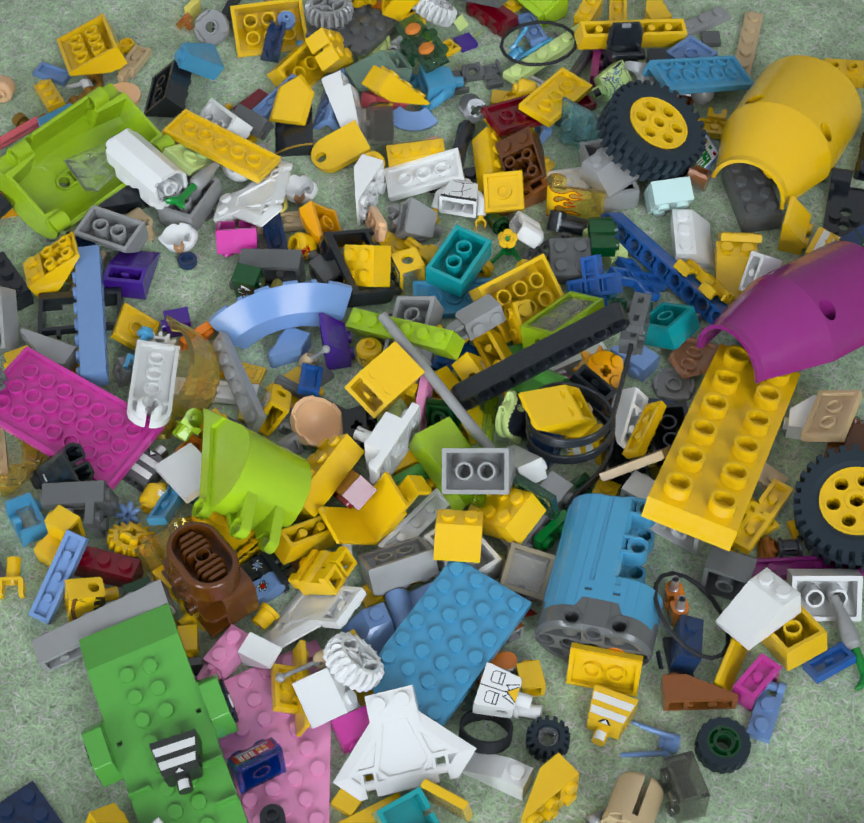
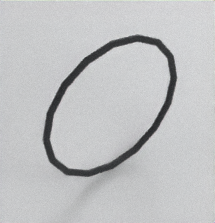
M532 21L519 24L509 29L502 36L499 46L503 56L508 58L513 63L521 64L524 66H546L556 64L570 57V55L577 49V44L575 40L573 48L569 51L567 55L557 60L548 61L544 63H527L520 60H516L508 54H506L503 48L504 39L511 32L524 26L534 24H551L554 26L562 27L568 32H570L575 40V33L572 29L565 26L564 24H560L553 21Z
M675 571L660 574L654 583L653 589L655 593L653 600L658 616L668 633L682 648L698 658L713 661L724 657L730 644V635L727 632L726 645L722 652L710 656L695 651L672 631L659 605L658 585L663 578L677 575L680 578H684L697 586L711 600L717 612L721 615L723 611L715 598L700 583L686 574Z

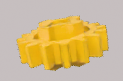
M129 521L126 525L124 522H120V526L114 524L113 529H109L106 544L109 545V550H114V553L133 558L138 557L142 560L144 555L150 557L151 552L155 551L157 537L154 536V531H149L148 526L141 527V523L136 525Z

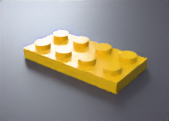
M562 67L520 102L518 109L550 128L590 93L593 85Z

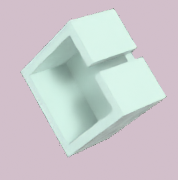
M690 176L653 181L643 192L647 213L654 214L655 217L665 215V212L672 211V209H686L694 200Z

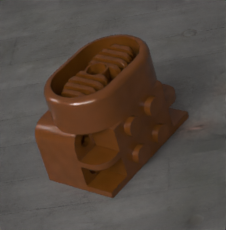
M190 522L173 531L167 541V556L163 560L165 570L161 571L162 575L172 586L171 590L177 600L182 599L185 603L184 607L190 616L194 615L212 638L229 628L231 624L234 625L259 609L254 583L240 566L237 553L214 526L204 522Z

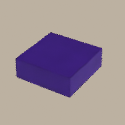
M469 32L453 38V41L461 47L462 53L478 47V42Z

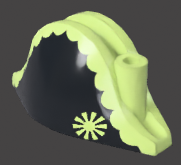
M509 390L495 416V428L500 437L508 438L513 444H521L526 431L525 410L516 391Z

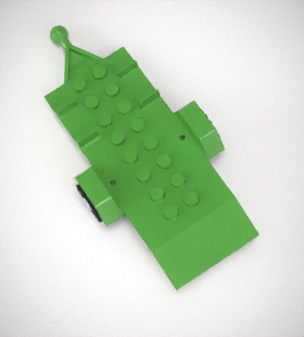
M169 603L80 639L79 643L87 674L103 717V721L84 728L81 734L91 767H93V771L103 787L124 779L129 793L127 795L131 799L139 823H152L158 817L164 823H249L218 740L238 731L236 723L239 722L235 711L236 709L223 680L218 681V673L196 681ZM195 729L202 740L203 776L192 780L193 792L180 795L177 786L169 787L164 781L149 744Z

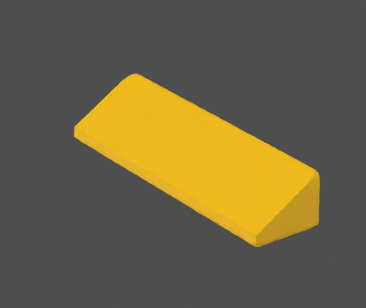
M733 637L713 685L728 691L732 690L748 651Z

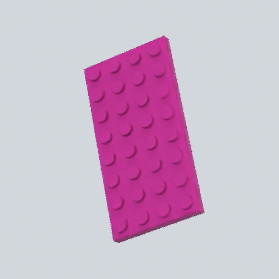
M28 346L3 371L8 380L4 382L6 388L0 391V428L49 457L69 443L80 444L86 454V458L76 462V465L85 461L90 462L94 470L91 481L104 480L112 488V491L165 428L164 426L149 428L150 415L148 414L145 427L134 424L127 416V402Z

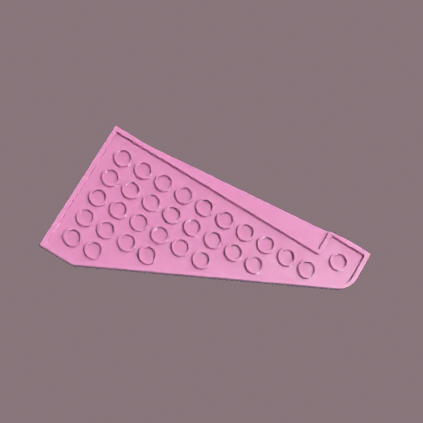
M316 639L306 643V649L309 652L307 663L312 662L314 654L321 650ZM292 650L279 655L274 663L293 666ZM312 666L307 670L312 675L322 669ZM253 667L224 680L223 682L232 698L239 722L236 723L238 731L218 740L248 822L260 823L262 808L269 804H277L284 810L286 823H330L331 721L314 729L310 726L301 737L296 736L295 714L272 711L271 669ZM267 739H270L276 745L239 765H235L230 757Z

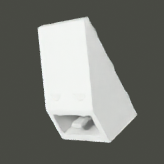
M364 154L360 156L354 166L357 225L359 226L363 220L366 221L369 207L376 206L379 195L384 194L386 190V183L384 182L386 170L384 169L383 160Z

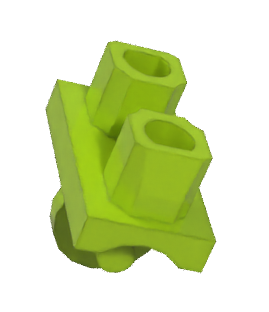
M191 408L185 412L184 417L177 416L174 420L177 426L171 434L184 442H187L192 434L199 435L202 430L197 426L203 421L202 412L197 408Z

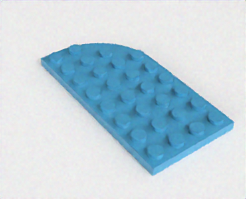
M449 561L380 651L379 657L382 659L380 662L385 666L383 669L385 674L382 676L383 678L380 680V683L373 688V693L377 694L413 685L419 711L444 727L483 674L486 663H491L530 610L532 602L465 562Z

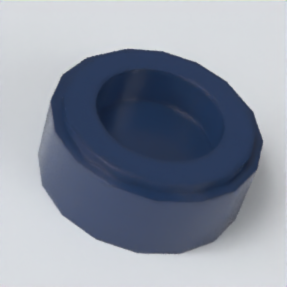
M183 252L177 258L178 266L183 270L193 269L198 263L197 256L192 252Z

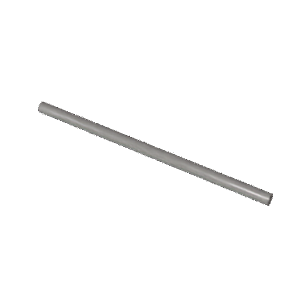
M386 312L380 314L378 320L395 341L425 371L424 377L482 448H496ZM516 472L514 473L512 485H516L521 480Z

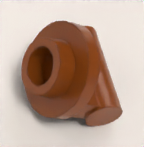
M770 536L764 539L760 538L757 543L758 558L777 557L779 552L778 542Z

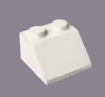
M329 667L292 684L312 729L360 707L355 692L349 686H344L340 680H336L337 677L330 673L331 669Z

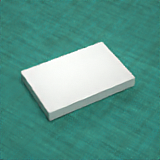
M190 442L154 465V468L186 503L199 496L202 453Z

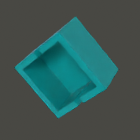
M421 787L414 789L372 814L376 823H440L434 812L427 816L424 815L423 812L431 806Z

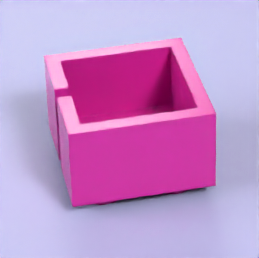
M235 220L217 221L215 229L217 254L230 257L234 253H241V249H258V229L256 225L239 220V228L235 229Z

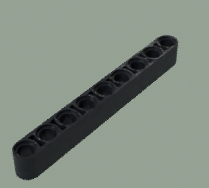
M615 302L599 309L454 385L451 388V393L460 401L466 411L473 409L625 330L630 322L623 305Z

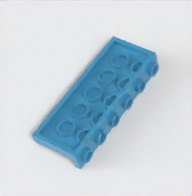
M735 55L650 60L642 72L644 77L654 76L662 88L666 85L670 87L669 92L673 93L675 90L679 92L678 95L749 90L754 84Z

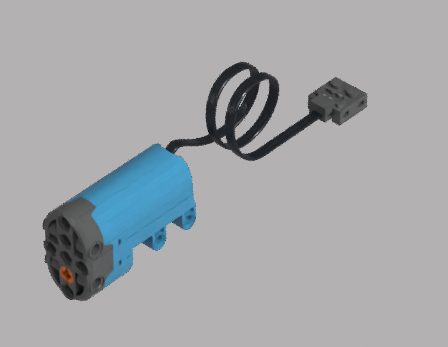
M634 292L633 299L628 300L626 314L630 324L625 330L621 331L619 337V353L627 355L613 408L604 396L581 384L554 382L539 388L543 389L560 385L579 388L583 395L597 401L608 412L609 419L600 410L591 405L594 417L604 424L601 429L581 438H554L536 430L531 425V419L527 411L525 412L528 447L535 455L542 457L548 462L556 464L583 463L598 457L609 447L607 456L600 468L575 491L571 498V505H569L556 557L535 631V640L544 649L568 661L572 642L644 656L642 667L650 663L653 655L660 618L653 600L655 590L645 583L646 570L641 566L646 563L648 554L652 552L655 538L654 532L649 528L654 526L656 522L641 516L647 499L600 493L584 494L599 480V474L607 469L611 461L615 446L616 414L631 355H642L650 324L652 294ZM609 432L608 437L597 448L578 455H557L540 449L530 436L531 434L538 441L549 446L576 448L594 443ZM658 594V601L662 611L663 600Z

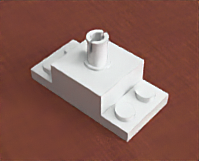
M412 402L409 408L402 412L401 417L385 412L372 432L361 426H358L355 430L353 439L364 442L366 470L369 471V483L372 486L376 484L384 472H389L392 477L409 451L408 446L414 435L421 431L420 405Z

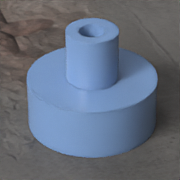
M282 11L278 15V26L281 21L286 22V31L291 30L295 26V16L292 12Z

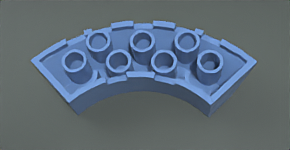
M316 279L303 283H298L297 280L282 282V286L270 289L268 285L254 290L255 294L238 297L236 303L229 307L225 305L208 321L218 333L220 331L228 332L234 346L247 349L261 338L279 330L299 326L320 327L319 313H324L341 321L346 313L352 286L329 280L328 283H317Z

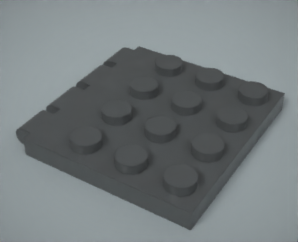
M362 6L360 8L353 7L354 13L349 24L329 30L339 32L344 39V47L349 48L352 54L362 57L363 55L368 56L386 40L388 35L390 36L402 23L382 15V11L379 9ZM310 25L307 28L306 37L308 38L321 27L316 28L315 25Z

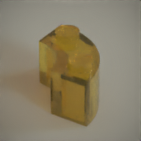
M190 516L183 519L177 517L168 523L169 527L155 536L149 534L140 540L141 545L134 551L148 573L163 564V560L167 556V541L173 531L186 523L194 522Z

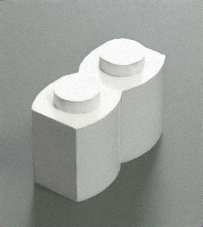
M517 211L509 223V228L513 230V233L517 234L518 240L532 249L539 247L544 240V233L540 229V223L521 211Z

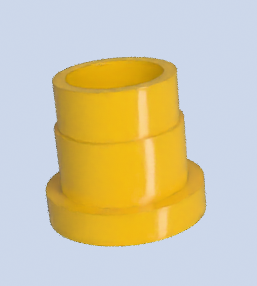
M262 602L260 609L251 621L256 626H260L262 631H265L274 620L277 621L280 618V615L267 603Z

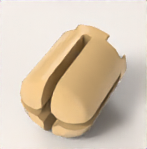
M627 771L621 774L616 780L600 823H655L664 797L663 788L652 777L648 779L646 785H643L646 776L644 773Z

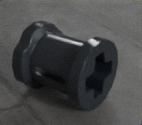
M797 536L796 539L785 540L777 538L779 557L796 554L803 556L801 536Z

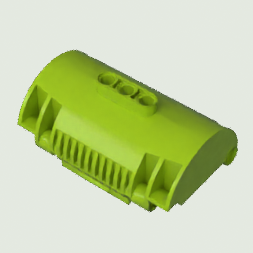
M110 82L103 88L97 87L8 148L6 154L0 157V190L13 206L14 211L29 227L46 238L54 239L60 235L62 230H67L82 220L92 205L98 206L127 186L116 177L115 168L107 161L106 143L110 138L129 128L132 131L138 132L161 153H163L164 148L176 144L169 135H162L127 94L119 92ZM89 163H95L96 166H91ZM74 173H80L82 177H78ZM60 183H64L68 187H62Z

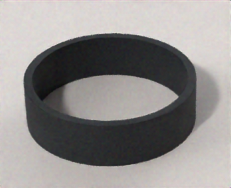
M472 709L461 717L458 736L477 748L475 750L476 753L497 754L505 751L511 745L514 727L510 718L473 713ZM489 720L499 724L506 730L508 735L497 741H483L470 736L464 730V727L475 721Z

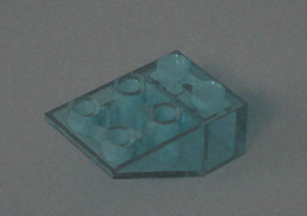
M563 97L560 139L565 144H570L578 150L580 142L599 139V130H597L599 122H597L598 117L596 113Z

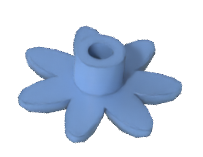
M130 501L127 507L122 503L119 504L122 512L115 513V517L121 519L118 526H120V522H124L126 525L129 521L134 523L140 522L139 518L135 515L141 509H133V501Z

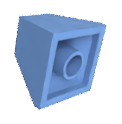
M384 602L361 610L341 629V632L344 633L354 629L361 640L364 639L368 645H371L373 650L377 651V656H379L380 651L395 632Z

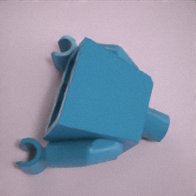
M432 64L420 65L418 75L411 74L409 83L413 85L412 88L420 86L422 93L426 95L425 99L430 102L429 105H421L420 110L427 108L432 113L431 110L433 108L436 109L444 101L454 97L455 88H462L464 80L462 76L454 77L449 67Z

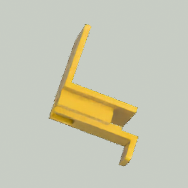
M384 472L373 486L377 491L360 510L356 508L320 506L318 512L337 544L377 545L400 524L408 514L406 510L418 495L431 494L432 491L425 479L418 475H407L403 482L397 486L389 472Z

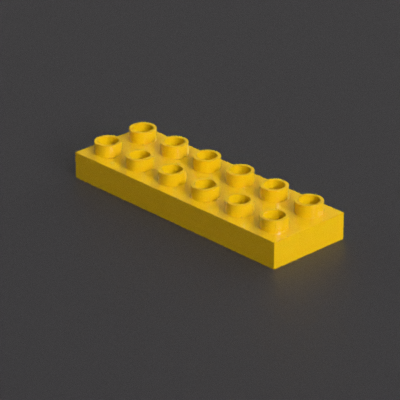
M720 343L649 492L641 516L730 551L801 373L793 372L756 383L753 365L745 348L738 345L726 346Z

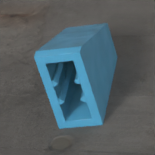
M184 42L174 55L179 68L210 80H216L224 69L217 49L212 43Z

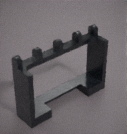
M372 228L324 232L318 245L325 261H330L334 258L345 281L344 284L352 286L347 308L386 304L392 301L394 295H399L403 292L401 287H395L393 280L396 278L394 273H390V287L359 291L339 247H344L345 244L362 245L363 242L366 245L381 246L379 242H373L371 236L374 234Z
M104 288L105 306H117L118 317L121 306L124 304L122 288ZM73 291L39 294L37 333L44 336L56 335L57 340L62 339L64 334H78V331L75 330V325L46 327V311L63 310L64 304L77 302V299H74ZM106 322V331L113 330L115 322Z

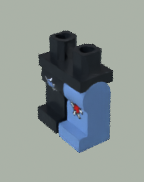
M261 552V555L255 556L248 563L241 566L255 585L259 607L262 602L268 603L283 592L290 590L288 578L292 573H297L292 565L281 570L279 567L283 564L274 552L272 554Z

